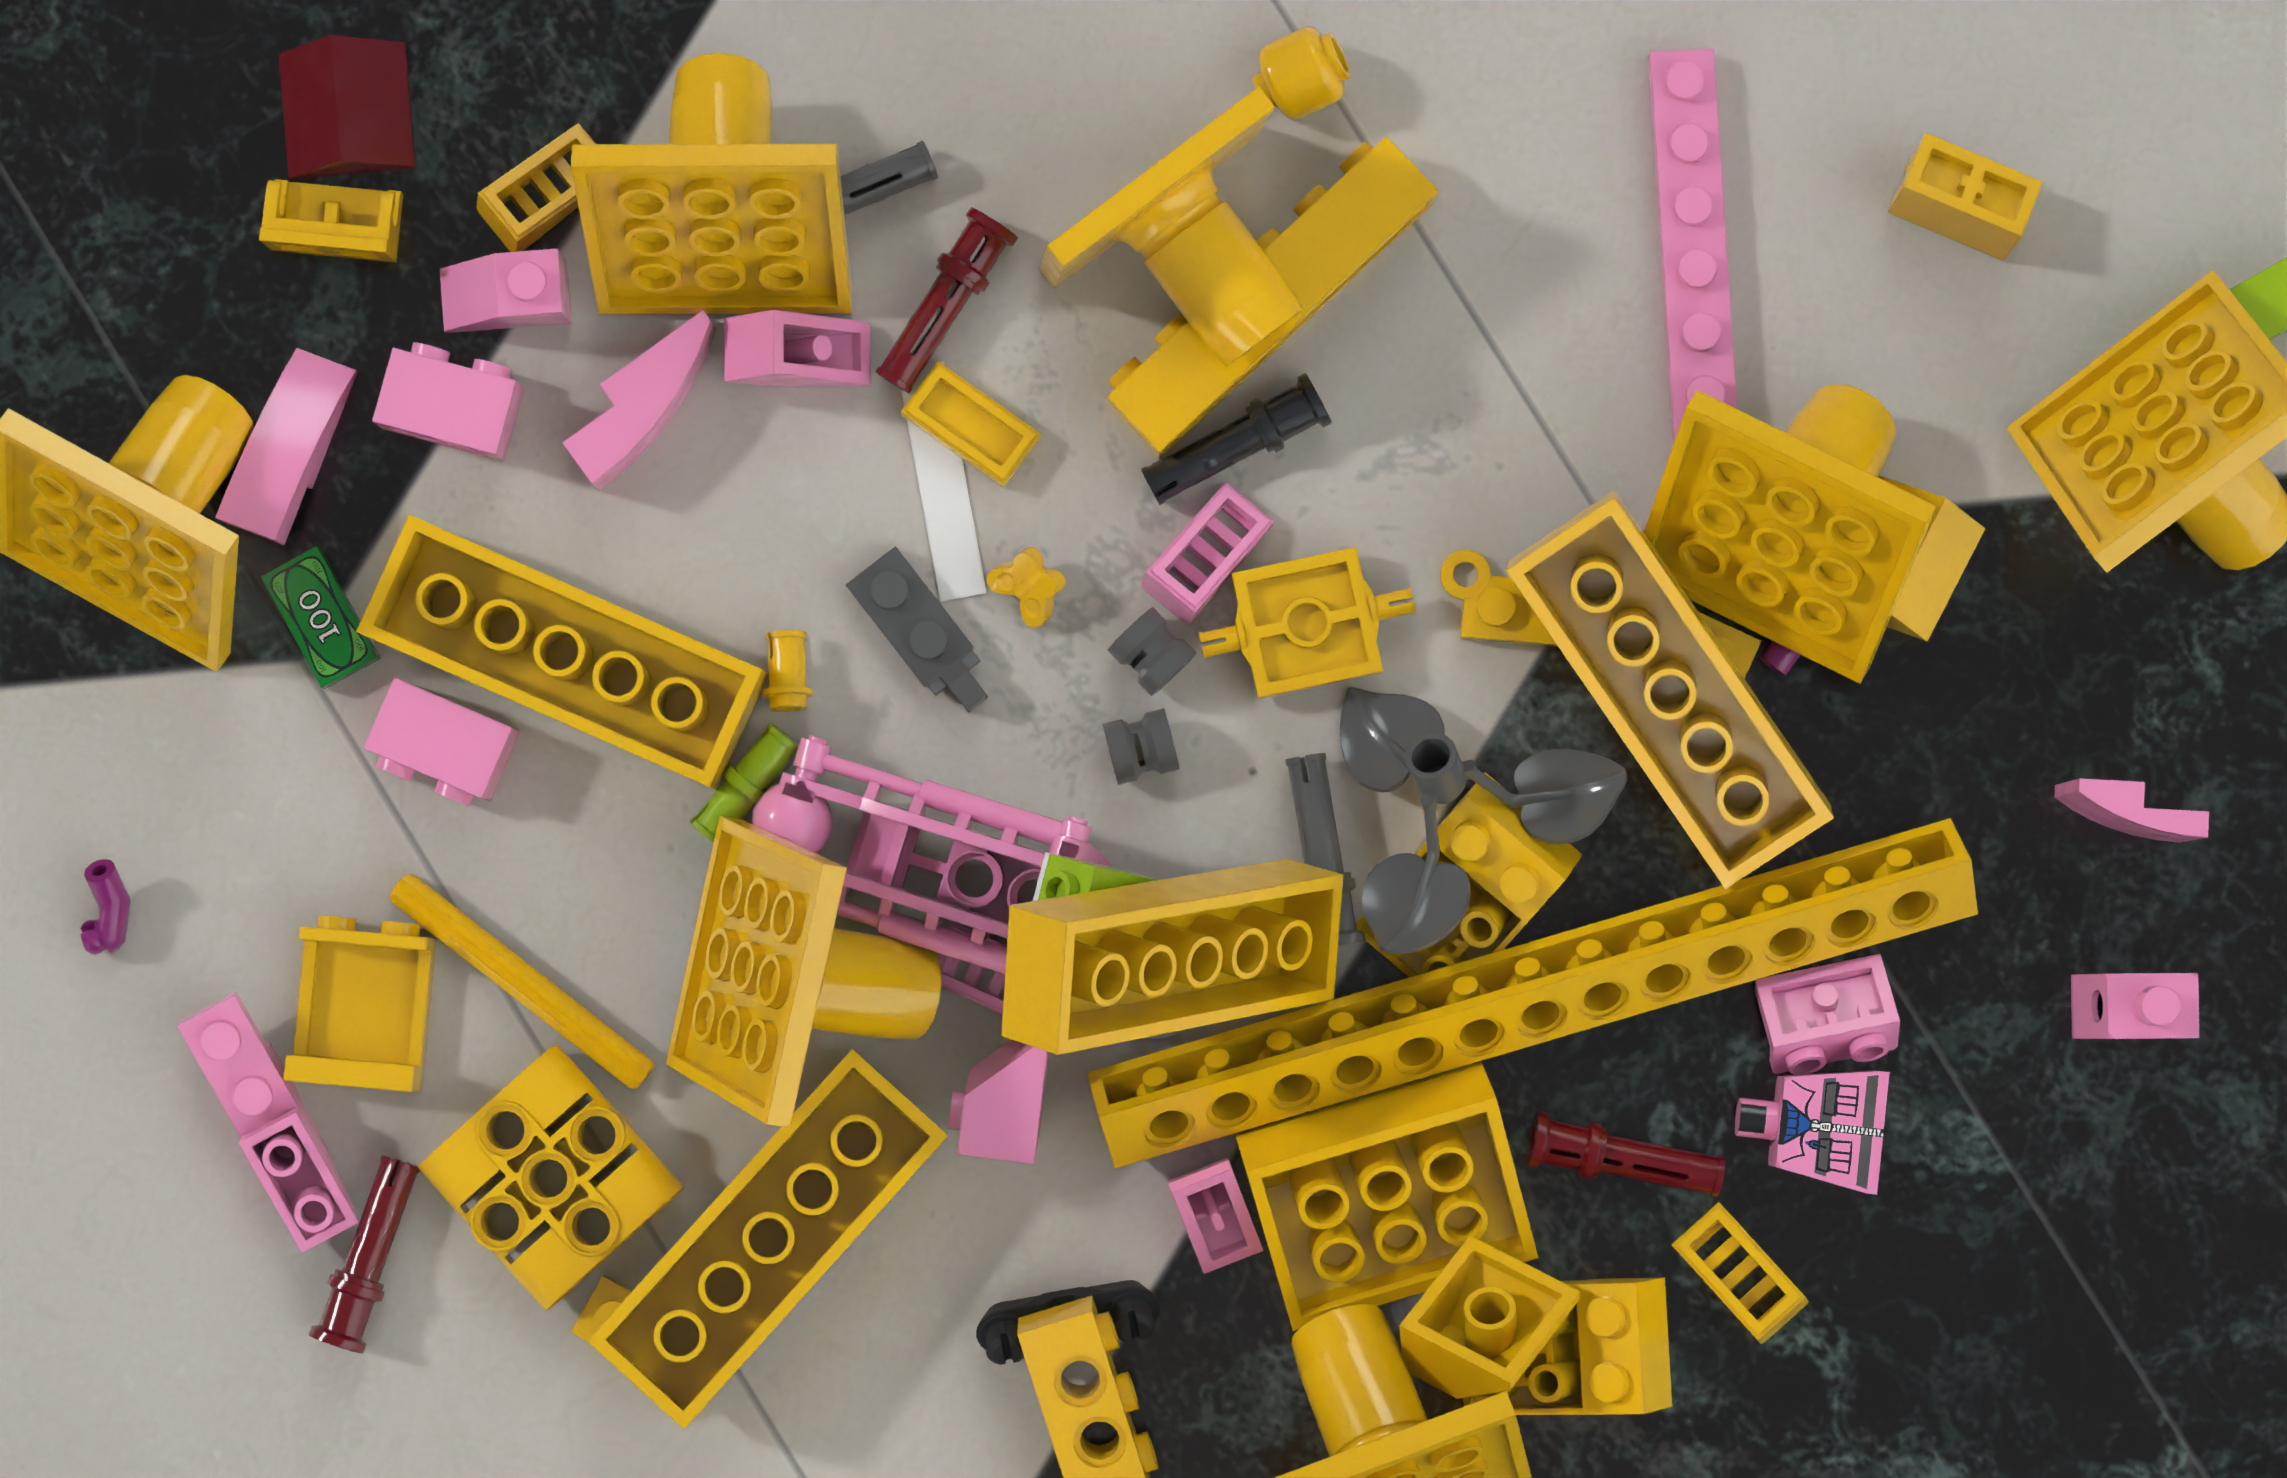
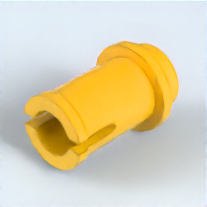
M777 630L766 633L769 688L762 691L763 698L769 699V710L792 712L806 710L807 698L813 696V688L806 687L805 640H807V635L805 631Z

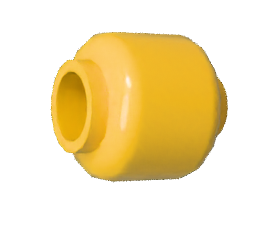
M1306 26L1265 45L1259 53L1261 72L1252 76L1255 89L1260 86L1274 107L1277 106L1289 119L1299 120L1340 100L1344 95V81L1351 78V72L1346 57L1331 32L1322 35L1316 28Z

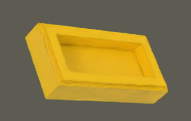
M937 361L901 410V416L1003 488H1005L1041 438V433L939 361Z

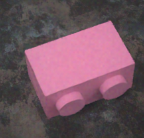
M413 342L411 352L392 348L372 421L384 430L505 461L524 393V388L516 380L509 379L512 369L481 359H474L472 368L449 363L450 352L422 343Z
M394 677L364 748L380 755L375 767L410 782L415 771L421 772L438 780L434 792L470 806L474 795L491 801L521 731Z

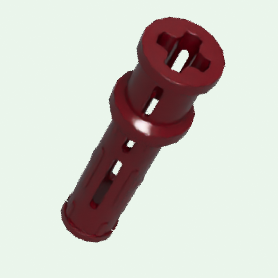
M970 207L966 217L969 222L950 252L941 253L938 257L936 269L940 271V274L915 313L909 319L881 367H878L875 371L879 376L908 394L913 389L912 386L945 338L946 333L971 294L979 295L981 291L986 290L989 285L986 277L1006 246H1014L1018 240V237L1009 229L975 208ZM984 237V243L982 244L979 251L977 252V254L971 262V256L973 255L974 251L976 250V248L978 247V245ZM954 282H956L957 285L955 289L953 290L949 298H947V293L949 292ZM939 307V314L911 355V349Z
M1539 1110L1533 1119L1526 1153V1166L1529 1168L1537 1169L1540 1164L1576 1170L1580 1178L1588 1180L1592 1177L1597 1178L1599 1173L1602 1172L1646 1181L1652 1184H1661L1710 1194L1712 1197H1717L1720 1193L1726 1162L1724 1160L1725 1157L1720 1155L1712 1156L1668 1147L1662 1144H1653L1607 1134V1128L1602 1127L1601 1123L1591 1121L1585 1127L1549 1119L1548 1112Z
M383 1154L381 1155V1163L343 1269H335L334 1274H330L327 1284L332 1290L319 1325L311 1326L309 1336L314 1339L363 1354L366 1347L362 1336L375 1302H382L385 1294L382 1291L384 1284L378 1281L414 1181L420 1172L416 1165L401 1162L399 1159Z

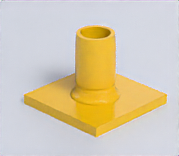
M726 53L704 54L686 61L677 70L670 111L668 144L572 145L571 170L599 314H698L702 310L706 314H751L768 310L804 314H852V284L837 144H771V82L766 70L756 62L739 55Z
M1260 86L1046 246L1039 269L1053 288L1058 287L1116 242L1122 241L1131 246L1135 252L1142 253L1145 258L1144 264L1198 336L1226 367L1301 312L1303 307L1282 274L1229 203L1219 198V190L1212 177V170L1256 138L1275 107Z
M2214 270L2202 277L2006 427L2089 552L2106 573L2175 521L2190 539L2223 569L2241 570L2256 566L2270 558L2287 541V494L2277 478L2260 458L2287 438V361Z
M182 375L175 377L151 404L113 458L107 463L8 408L0 418V553L213 671L218 672L231 653L239 535L201 515V512L241 456L254 429L251 417L238 401L217 385L195 376Z
M1828 385L1816 390L1791 422L1786 432L1697 390L1686 406L1644 533L1690 600L1861 684L1872 664L1932 519L1936 505L1878 478L1894 446L1896 426L1891 414L1883 404L1864 390L1849 385Z
M719 816L666 1065L767 1125L790 1127L811 1030L816 1029L873 1038L919 1039L932 1024L939 1005L941 992L940 964L934 951L887 936L834 928L847 867L745 820Z
M1364 1303L1331 1310L1312 1319L1300 1327L1293 1335L1291 1345L1300 1378L1330 1457L1275 1478H1532L1517 1417L1507 1391L1427 1420L1399 1344L1383 1311L1377 1305Z

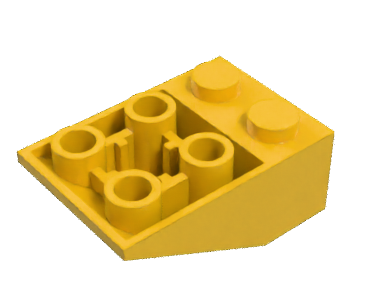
M1486 772L1484 773V774L1487 775L1489 778H1491L1493 781H1495L1496 783H1498L1496 780H1494V779H1493L1490 775H1488ZM1475 783L1438 826L1440 856L1437 864L1457 865L1466 872L1469 878L1471 889L1470 903L1459 925L1436 944L1419 951L1402 954H1390L1381 950L1364 914L1356 922V927L1358 930L1364 931L1365 941L1408 977L1501 951L1506 948L1562 885L1583 854L1570 843L1549 844L1534 838L1522 824V807L1513 808L1507 806ZM1427 840L1415 853V855L1426 860Z
M1665 1277L1561 1281L1579 1290L1580 1300L1512 1389L1507 1391L1515 1414H1646L1672 1407ZM1502 1392L1463 1398L1464 1406Z

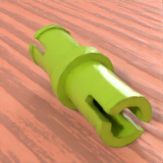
M769 723L766 726L767 729L736 767L729 764L722 774L725 781L699 813L689 821L693 827L710 841L714 842L719 816L743 819L797 753L799 744L774 724Z

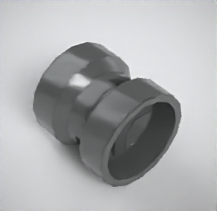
M1154 607L1140 616L1108 648V652L1121 665H1130L1138 673V683L1151 697L1171 681L1197 654L1184 639H1174L1166 630V620Z
M1164 708L1147 712L1141 721L1130 724L1122 719L1102 724L1118 785L1137 781L1142 772L1155 770L1160 774L1180 769ZM1134 734H1138L1144 757V760L1138 761L1132 738Z

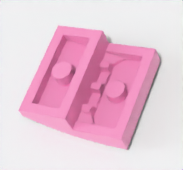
M2079 778L2055 785V798L2071 810L2108 828L2133 836L2179 843L2208 838V811L2144 808L2145 782Z

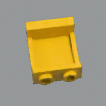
M318 915L317 928L300 926L298 939L304 940L294 1049L293 1054L286 1055L283 1081L406 1092L422 1091L437 939L419 937L420 924L382 921L381 933L356 931L357 918Z

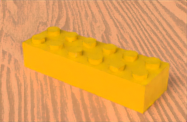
M1615 489L1507 562L1506 572L1725 889L1834 818L1831 804Z
M410 514L406 519L356 632L715 791L722 781V774L730 763L768 677L764 670Z
M1281 859L1010 905L1001 1036L1060 1055L1334 1000L1344 874L1291 859Z
M851 1049L793 1113L791 1126L781 1127L587 1342L679 1426L685 1429L938 1149L948 1135L858 1053Z

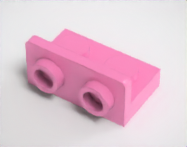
M1881 954L1755 980V994L1770 1045L1769 1061L1774 1074L1788 1071L1794 1075L1810 1074L1820 1070L1827 1063L1851 1058L1857 1062L1873 1061L1898 1047L1900 1019Z

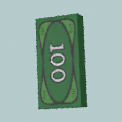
M316 546L261 576L321 688L326 689L381 659L370 638L356 632L361 621L320 547Z

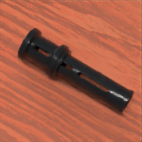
M1304 373L1298 376L1297 385L1265 402L1259 398L1249 402L1250 406L1245 408L1248 414L1148 467L1141 468L1159 505L1265 448L1268 453L1272 451L1279 452L1284 449V441L1316 424L1321 425L1323 428L1332 424L1308 375Z

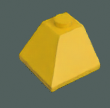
M1470 1235L1399 1325L1401 1353L1409 1373L1456 1399L1510 1391L1580 1300V1291Z

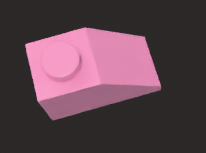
M558 248L494 253L440 268L445 333L572 323L568 264Z
M768 310L724 318V382L768 387L871 385L870 322L781 310Z
M1010 1040L970 1068L965 1092L953 1091L948 1129L960 1130L957 1154L1034 1164L1040 1133L1049 1052Z

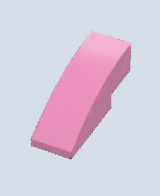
M704 310L599 384L614 406L562 442L592 485L599 491L634 463L660 435L685 400L704 364L717 330Z
M296 348L247 441L216 514V519L285 545L307 488H313L358 371Z

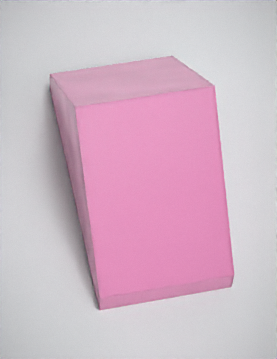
M1228 1158L1168 1180L1172 1196L1204 1274L1263 1251Z

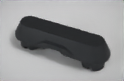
M1135 1280L1053 1291L1039 1296L994 1304L979 1322L976 1338L980 1346L986 1350L988 1359L993 1363L1003 1365L1006 1364L1008 1359H1012L1013 1363L1019 1362L1025 1358L1017 1336L1019 1317L1092 1295L1098 1314L1110 1312L1119 1340L1127 1343L1133 1342L1135 1337H1139L1140 1340H1146L1155 1331V1322L1160 1315V1303L1156 1295Z

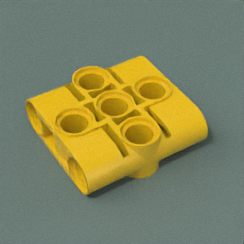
M558 1044L549 1048L418 1166V1169L471 1227V1232L476 1241L494 1253L545 1312L563 1299L685 1188L631 1127L625 1114L612 1106ZM588 1095L593 1099L558 1131L554 1132L552 1130L559 1121ZM505 1111L515 1113L524 1124L525 1132L523 1139L514 1148L504 1147L494 1136L495 1120ZM595 1116L606 1118L615 1128L616 1137L614 1144L604 1153L593 1151L584 1140L585 1125ZM634 1145L638 1151L630 1156L604 1181L599 1183L596 1178ZM547 1159L559 1162L567 1172L566 1187L557 1196L544 1193L536 1182L537 1169ZM501 1173H504L506 1177L479 1200L477 1204L471 1209L466 1206L468 1202L484 1190ZM500 1202L513 1207L519 1218L517 1231L508 1239L495 1235L488 1224L490 1210ZM587 1208L600 1209L609 1219V1235L602 1243L588 1242L579 1232L578 1221L580 1215ZM548 1223L551 1228L516 1260L510 1256Z

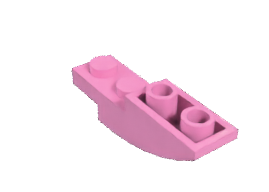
M237 991L179 1021L177 1028L240 1135L238 1142L301 1253L359 1223L360 1219L345 1185L292 1081H283L285 1068L271 1042L266 1043Z

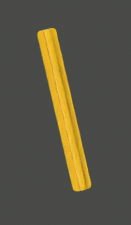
M406 874L394 886L389 895V899L394 905L627 1087L637 1089L647 1079L654 1068V1063L650 1058L417 876Z

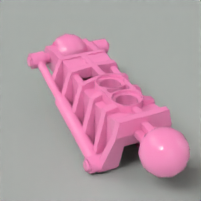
M811 735L808 736V739L801 737L793 763L794 766H797L795 775L782 772L779 784L773 785L760 796L752 814L753 825L817 854L824 848L832 832L833 816L827 800L864 811L847 865L837 915L878 928V932L881 935L1005 974L1007 947L986 940L990 933L1008 938L1010 905L1020 903L1019 892L1023 884L1028 880L1039 878L1045 855L1044 852L1018 845L1019 836L1050 845L1048 853L1113 867L1097 849L1087 843L1092 827L1087 826L1088 821L1069 816L1068 820L1063 819V821H1059L930 780H926L924 783L916 782L830 755L832 747L826 745L827 740ZM827 770L869 784L864 796H860L818 783L819 773L824 774V771ZM881 788L914 797L909 810L880 802ZM926 807L957 816L955 824L925 816ZM972 822L1003 830L1001 839L971 830ZM921 829L954 839L947 862L914 853ZM971 860L983 861L991 868L993 873V885L989 892L981 897H972L964 893L958 882V874L961 867ZM910 864L943 874L936 899L903 889ZM852 889L881 898L879 911L847 902ZM897 904H901L926 912L927 914L925 921L894 912ZM943 918L973 927L971 936L941 927Z

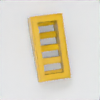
M579 123L478 192L477 210L510 252L523 251L578 208L571 166L563 156L570 150L572 151V145L596 144ZM549 167L554 170L568 187V190L561 194L544 174V171ZM529 183L547 203L541 209L537 207L523 189ZM508 200H511L524 216L525 220L521 223L517 221L504 205Z
M1720 1202L1671 1244L1760 1344L1765 1343L1809 1302L1803 1293ZM1725 1227L1732 1236L1703 1261L1696 1251ZM1743 1247L1749 1255L1720 1280L1714 1271L1738 1249ZM1760 1266L1767 1275L1738 1300L1731 1291ZM1778 1286L1785 1295L1756 1320L1749 1311Z

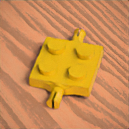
M1357 547L1231 573L1238 605L1235 625L1205 632L1200 631L1198 634L1200 644L1226 640L1225 642L1202 646L1204 659L1241 650L1242 655L1251 667L1257 698L1262 699L1382 673L1383 667L1377 644L1379 620L1416 614L1414 601L1389 606L1392 603L1411 600L1413 598L1411 587L1373 595V591L1363 578Z

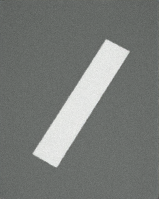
M936 363L925 366L909 394L901 390L904 406ZM907 420L940 602L986 594L987 591L962 458Z

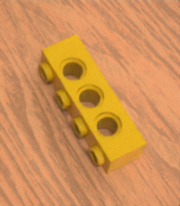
M1091 1295L1019 1317L1017 1336L1063 1478H1151L1149 1472L1159 1469L1149 1433L1137 1434L1130 1415L1131 1411L1139 1409L1131 1376L1128 1371L1117 1374L1110 1351L1120 1349V1344L1110 1312L1098 1314L1093 1296ZM1085 1361L1097 1369L1098 1376L1089 1384L1076 1385L1064 1377L1063 1371L1073 1362ZM1106 1422L1112 1425L1118 1434L1107 1444L1095 1445L1087 1441L1082 1432L1091 1423Z

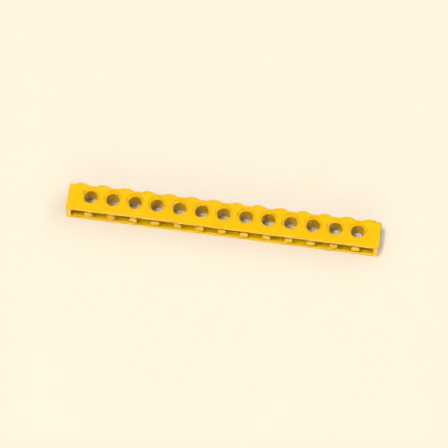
M1951 818L1745 878L1737 881L1727 889L1721 885L1087 1072L1114 1168L1123 1167L1977 915L1978 909L1972 860Z

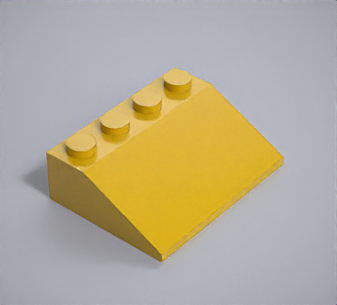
M1481 1061L1235 1134L1293 1331L1298 1330L1312 1319L1334 1309L1364 1303L1379 1306L1426 1292L1470 1235L1522 1262L1538 1259L1498 1102Z

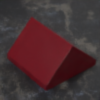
M329 35L279 53L290 180L417 169L407 48L404 42Z

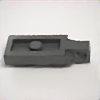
M896 546L846 584L849 591L924 687L927 685L935 696L949 687L968 713L988 698V695L969 672L970 669L981 662L973 651L974 646Z

